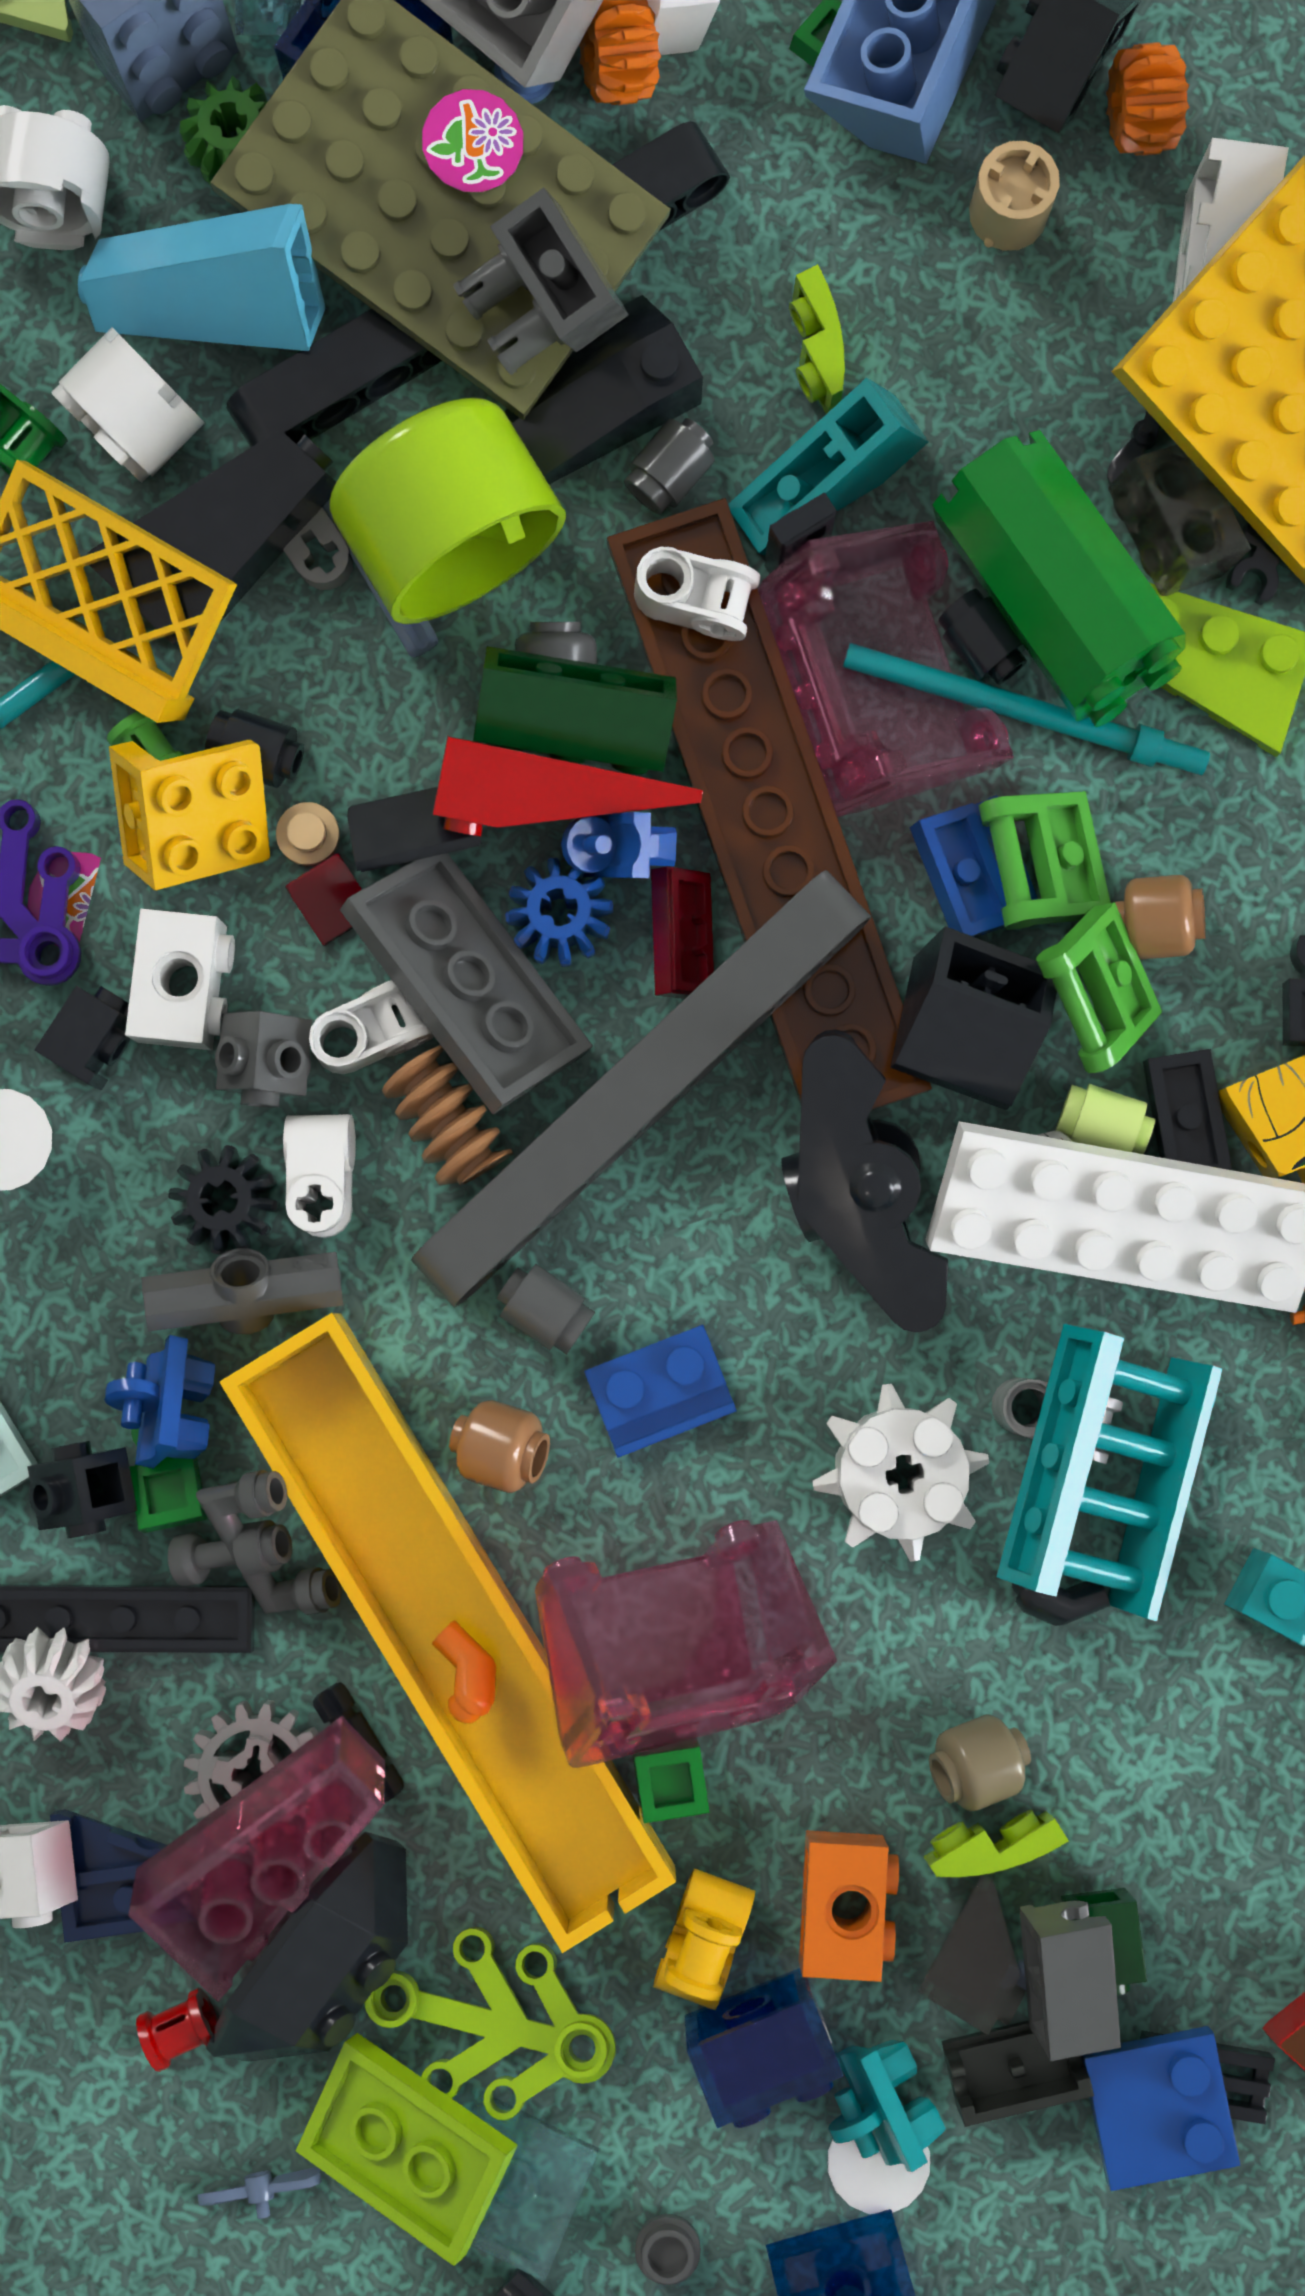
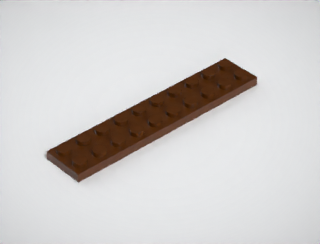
M726 498L608 536L607 546L651 673L676 677L677 703L671 731L690 786L703 790L701 803H697L744 942L755 934L813 878L825 870H828L871 915L758 589H752L743 619V623L747 625L748 629L745 639L740 641L717 639L704 635L695 629L661 620H654L646 616L636 604L634 588L637 567L642 557L652 549L673 547L677 550L707 558L725 559L749 566ZM667 573L652 575L647 580L648 586L659 595L668 596L676 593L681 588L675 577ZM724 592L721 603L722 609L727 608L729 592ZM872 917L839 952L770 1015L800 1105L802 1066L806 1048L816 1035L826 1030L834 1029L844 1031L853 1037L858 1047L886 1078L871 1111L923 1094L932 1089L930 1082L890 1068L903 1004Z

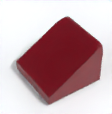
M340 854L331 856L285 886L323 946L353 929L341 913L340 908L347 898L362 889Z

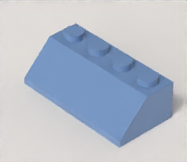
M843 0L804 88L805 97L868 147L927 164L997 0Z

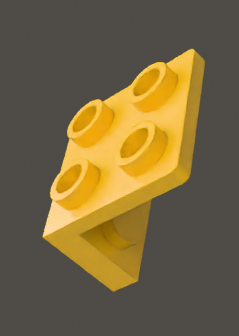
M249 739L161 761L154 758L133 741L109 746L123 862L126 867L155 891L265 862L270 858L260 746Z

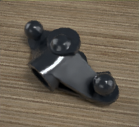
M836 1029L826 1030L816 1035L806 1048L803 1058L800 1150L798 1153L781 1158L783 1176L795 1216L807 1241L812 1242L822 1239L895 1324L903 1330L911 1332L927 1331L939 1323L945 1312L948 1258L912 1242L906 1219L916 1208L921 1192L918 1147L910 1134L896 1123L871 1119L869 1113L886 1078L858 1047L853 1037L844 1031Z

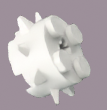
M885 1384L881 1388L878 1410L876 1412L863 1416L858 1423L831 1416L826 1424L841 1447H839L836 1453L835 1469L813 1480L814 1491L839 1495L843 1504L852 1513L845 1542L851 1547H855L877 1532L889 1539H898L909 1561L912 1562L920 1560L925 1536L940 1531L948 1523L967 1529L973 1527L976 1521L964 1504L965 1497L969 1491V1474L988 1465L989 1458L988 1454L964 1450L961 1440L951 1430L957 1403L952 1399L947 1398L924 1413L920 1410L905 1408L893 1385ZM905 1455L906 1463L915 1464L917 1471L915 1476L908 1478V1487L898 1490L896 1482H887L886 1471L896 1468L897 1456Z

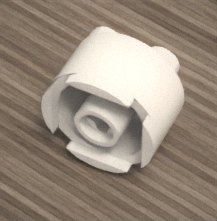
M0 106V224L15 230V242L33 248L74 250L84 246L86 235L93 233L96 239L101 234L110 156L102 141L91 132V121L83 114L71 110H60L54 115L39 112H22L15 107Z
M113 327L59 381L60 384L51 392L78 421H81L95 435L96 441L120 465H124L141 483L149 475L153 477L205 424Z

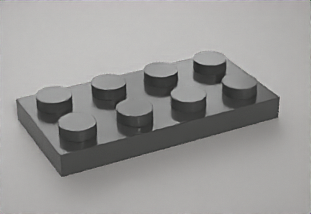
M448 853L415 860L350 896L340 908L341 913L493 1115L582 1058L593 1047Z

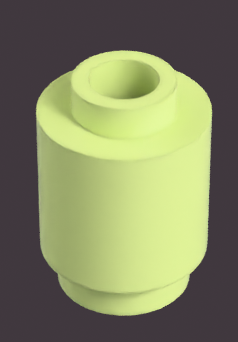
M1088 1084L1086 1089L1071 1085L1055 1131L1064 1133L1072 1142L1144 1154L1154 1128L1155 1119L1145 1116L1146 1102L1092 1084Z

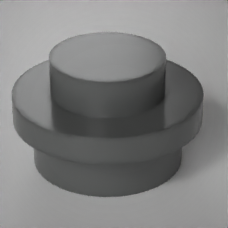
M662 2214L653 2217L642 2226L636 2238L635 2256L640 2270L647 2278L658 2284L673 2285L690 2277L698 2266L701 2254L699 2236L692 2224L686 2219L674 2214Z

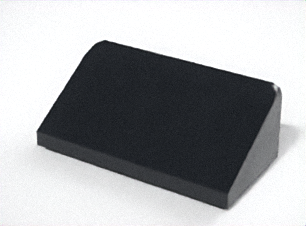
M437 787L352 805L347 811L354 860L357 871L361 872L477 847L479 844H482L480 836L443 829L445 817L433 815Z

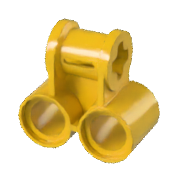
M693 1868L679 1906L673 1930L665 1946L667 1948L665 1957L660 1960L653 1988L716 2010L728 1979L735 1950L740 1944L747 1925L756 1891Z

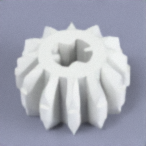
M37 1626L28 1635L26 1641L15 1638L7 1646L0 1662V1712L10 1713L8 1717L9 1730L25 1725L31 1728L33 1741L41 1736L44 1731L49 1730L61 1742L70 1733L71 1728L82 1731L85 1729L86 1725L91 1722L97 1706L102 1704L106 1692V1687L104 1686L106 1681L102 1679L105 1670L103 1666L104 1658L88 1656L90 1652L89 1638L73 1644L67 1641L65 1627L57 1632L54 1638H49Z

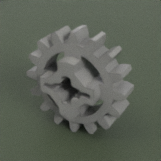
M248 1700L241 1701L236 1705V1720H232L222 1710L215 1714L211 1720L217 1734L201 1729L195 1735L193 1741L204 1750L203 1753L190 1754L184 1760V1767L198 1772V1777L184 1787V1792L189 1795L201 1794L203 1802L193 1813L196 1819L212 1813L218 1819L212 1832L217 1838L228 1827L237 1829V1846L244 1847L253 1832H259L264 1846L272 1845L276 1839L277 1826L279 1825L287 1834L292 1836L300 1828L299 1819L295 1812L297 1811L302 1815L311 1817L319 1806L308 1795V1792L323 1791L327 1786V1778L313 1773V1768L325 1762L327 1753L326 1751L318 1750L310 1751L308 1744L318 1731L315 1727H311L299 1732L294 1727L299 1715V1711L296 1709L291 1710L283 1719L275 1717L276 1708L275 1701L267 1700L260 1709L259 1714H253ZM250 1730L245 1747L239 1752L230 1750L225 1752L219 1751L228 1738L237 1733ZM278 1737L291 1749L296 1762L287 1761L276 1745ZM259 1751L260 1771L264 1774H269L270 1777H267L260 1784L252 1796L254 1785H251L252 1776L250 1773L242 1771V1769L255 1758ZM217 1784L224 1785L235 1801L234 1807L223 1798ZM288 1793L294 1794L292 1799L279 1810L262 1814L266 1800L272 1795L286 1796Z

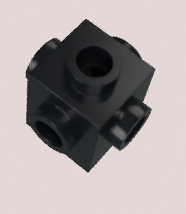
M90 1441L51 1448L53 1461L27 1466L30 1479L29 1500L33 1511L36 1513L39 1530L65 1527L67 1538H75L106 1531L104 1519L138 1511L126 1447L92 1453Z

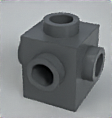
M264 1011L223 1013L220 1042L215 1054L217 1067L216 1090L241 1093V1105L278 1108L280 1097L306 1096L307 1078L311 1069L309 1035L312 1020Z

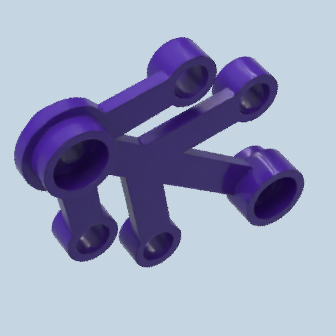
M13 799L3 804L0 808V828L2 830L0 851V919H3L19 939L0 938V963L19 965L27 978L40 985H59L75 974L81 962L80 943L77 937L65 927L69 886L79 877L80 863L74 854L63 847L54 846L42 852L38 859L37 868L40 876L44 879L39 920H37L23 904L29 839L34 837L39 831L41 819L37 810L24 800ZM26 810L29 816L26 826L20 830H12L10 827L11 816L16 811ZM58 857H66L69 864L67 872L61 877H52L49 872L51 862ZM51 944L58 945L60 949L58 961L53 965L45 966L41 961L43 949Z

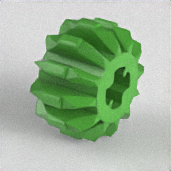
M232 75L226 90L218 91L217 87L207 80L205 87L206 100L188 97L186 108L190 118L181 120L179 129L183 141L187 143L184 153L190 166L201 168L200 171L203 179L210 186L213 177L268 102L264 89L257 82L243 91L240 81ZM236 131L237 136L231 137L230 132Z

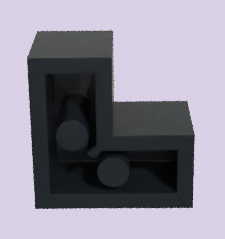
M1029 0L1025 13L1033 18L1023 39L1015 35L999 61L996 71L1004 75L995 96L1059 133L1074 118L1103 60L1117 48L1141 0Z

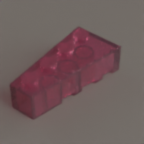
M341 1716L136 1868L128 1916L219 2002L232 1986L233 1977L247 1960L252 1962L267 1945L269 1934L288 1911L294 1913L309 1895V1886L325 1867L331 1868L383 1807L385 1760Z

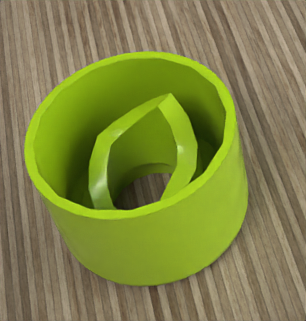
M463 398L444 402L423 410L389 429L370 443L350 462L337 480L330 497V512L334 523L392 619L401 624H416L447 615L467 606L501 586L532 563L554 541L563 528L566 519L564 508L505 412L496 403L482 398Z

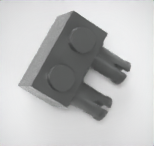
M544 187L490 226L500 242L498 245L500 253L461 281L458 280L453 284L458 296L465 298L462 302L476 320L482 318L484 313L523 286L526 290H530L535 298L532 301L534 308L496 336H491L488 339L492 350L499 353L497 358L510 375L517 372L519 367L556 341L560 345L565 343L575 352H578L629 315L562 206Z

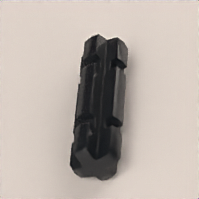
M341 1682L333 1684L314 1698L313 1706L323 1723L330 1722L333 1729L329 1733L355 1776H363L365 1781L362 1787L371 1802L376 1806L384 1804L403 1790L404 1781L393 1764L387 1766L384 1761L387 1753L362 1712L355 1713L352 1706L356 1702L346 1686Z

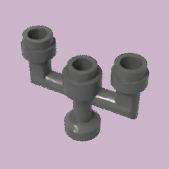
M265 1470L248 1472L237 1483L203 1488L196 1492L197 1500L222 1541L207 1543L202 1536L195 1532L173 1537L168 1548V1566L176 1583L181 1586L201 1584L206 1580L211 1569L237 1565L265 1614L299 1609L306 1615L325 1613L328 1609L339 1605L342 1587L332 1569H322L320 1567L304 1569L297 1574L295 1579L276 1582L271 1572L278 1571L282 1564L290 1560L292 1555V1540L289 1531L284 1525H276L271 1520L242 1524L237 1513H244L249 1518L255 1519L271 1516L274 1512L284 1509L287 1502V1488L283 1477L278 1472H267Z

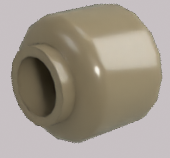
M990 1714L980 1716L940 1733L936 1740L935 1753L929 1756L931 1775L941 1796L948 1803L956 1802L959 1806L970 1812L983 1809L1020 1793L1026 1780L1025 1766L1031 1763L1030 1750L1023 1734L1015 1727L1009 1729L1001 1719Z

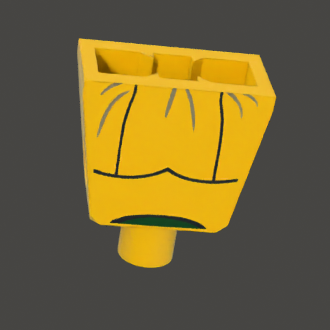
M1304 1055L1218 1091L1223 1115L1261 1174L1266 1177L1278 1178L1297 1171L1302 1183H1305Z

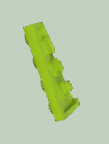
M1150 583L1186 633L1185 649L1176 657L1182 669L1161 688L1174 696L1182 697L1208 713L1210 718L1230 730H1236L1257 743V746L1277 757L1282 751L1305 677V632Z

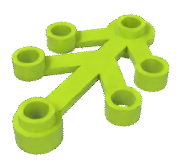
M471 1927L475 1929L468 1928L460 1932L453 1943V1955L458 1964L469 1969L491 2009L421 1991L412 1976L396 1970L383 1986L371 1993L364 2003L370 2019L377 2025L385 2028L401 2026L411 2018L485 2037L452 2059L436 2060L424 2069L421 2077L430 2084L431 2075L434 2070L444 2069L450 2073L453 2084L451 2090L445 2093L450 2098L458 2094L463 2083L520 2047L548 2054L517 2077L500 2076L488 2085L483 2096L484 2107L487 2113L497 2120L513 2118L523 2108L525 2101L563 2077L580 2084L591 2083L600 2079L610 2069L616 2054V2041L611 2028L601 2018L593 2014H580L555 1972L557 1968L556 1955L549 1946L543 1943H533L523 1948L516 1958L515 1969L518 1977L524 1983L534 1985L554 2025L528 2019L493 1957L495 1950L493 1937L487 1930L481 1927ZM475 1935L483 1941L485 1951L480 1960H471L464 1954L463 1942L467 1936ZM530 1952H539L546 1958L547 1971L543 1976H532L526 1970L525 1959ZM390 1985L401 1987L406 1994V2003L401 2010L390 2008L385 2001V1992ZM586 2035L593 2040L595 2054L591 2059L582 2060L574 2054L572 2042L576 2036ZM508 2086L514 2091L516 2096L514 2108L502 2110L497 2107L493 2099L496 2087Z

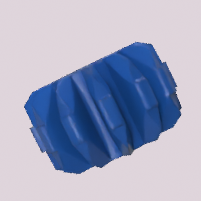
M550 858L548 860L550 877L543 879L534 867L529 866L524 870L527 882L533 889L530 891L520 886H512L510 888V899L524 907L512 909L506 912L505 916L508 925L526 926L514 938L518 948L528 947L539 940L534 953V959L537 963L544 964L553 947L558 948L560 965L562 967H569L571 965L569 947L576 945L581 954L587 959L595 955V949L592 942L587 938V933L599 939H607L609 937L610 927L596 919V917H603L613 913V902L604 898L593 899L605 887L602 877H593L581 885L584 872L577 871L571 867L568 876H561L559 859ZM564 899L567 909H577L576 916L569 913L567 914L568 924L555 926L552 916L542 915L544 908L552 911L551 901Z

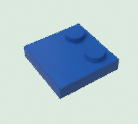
M1209 2026L1121 2043V2048L1081 2055L1094 2096L1089 2098L1105 2178L1110 2191L1241 2166L1215 2036Z

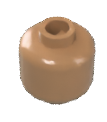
M1184 875L1133 879L1125 888L1124 901L1115 902L1128 931L1130 942L1136 950L1139 959L1186 956L1193 951L1196 939H1206L1203 888L1193 889L1192 883Z
M487 1400L479 1403L469 1416L461 1415L457 1419L451 1432L449 1448L451 1452L457 1453L458 1471L465 1479L506 1493H513L522 1489L527 1482L535 1483L541 1476L548 1459L550 1437L547 1433H543L541 1421L534 1413L494 1400Z

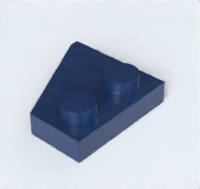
M66 1809L57 1810L50 1815V1822L69 1820L78 1895L77 1901L61 1907L64 1943L195 1925L199 1920L191 1853Z

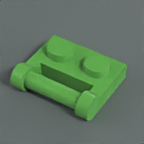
M1086 791L1002 796L992 798L978 805L982 825L990 828L1007 905L1001 909L1005 929L1015 930L1038 924L1080 921L1093 906L1111 903ZM1014 821H1024L1041 899L1031 900Z
M1115 902L1093 906L1058 944L1043 950L1036 957L1043 977L1052 979L1082 1046L1078 1051V1055L1085 1071L1088 1073L1101 1072L1118 1063L1162 1013L1138 954L1130 942L1128 931ZM1076 967L1078 968V970H1079V972H1080V974H1081V977H1082V979H1083V981H1084V983H1085V986H1086V988H1087V990H1088V993H1089V995H1090V997H1091V999H1092V1002H1093V1004H1094V1009H1093L1092 1004H1091V1002H1090V1000H1089V997H1088V995H1087V993H1086V991H1085V988H1084V986H1083V984H1082V982H1081V979H1080V977H1079V975H1078V973H1077ZM1100 1022L1103 1024L1105 1032L1103 1031Z

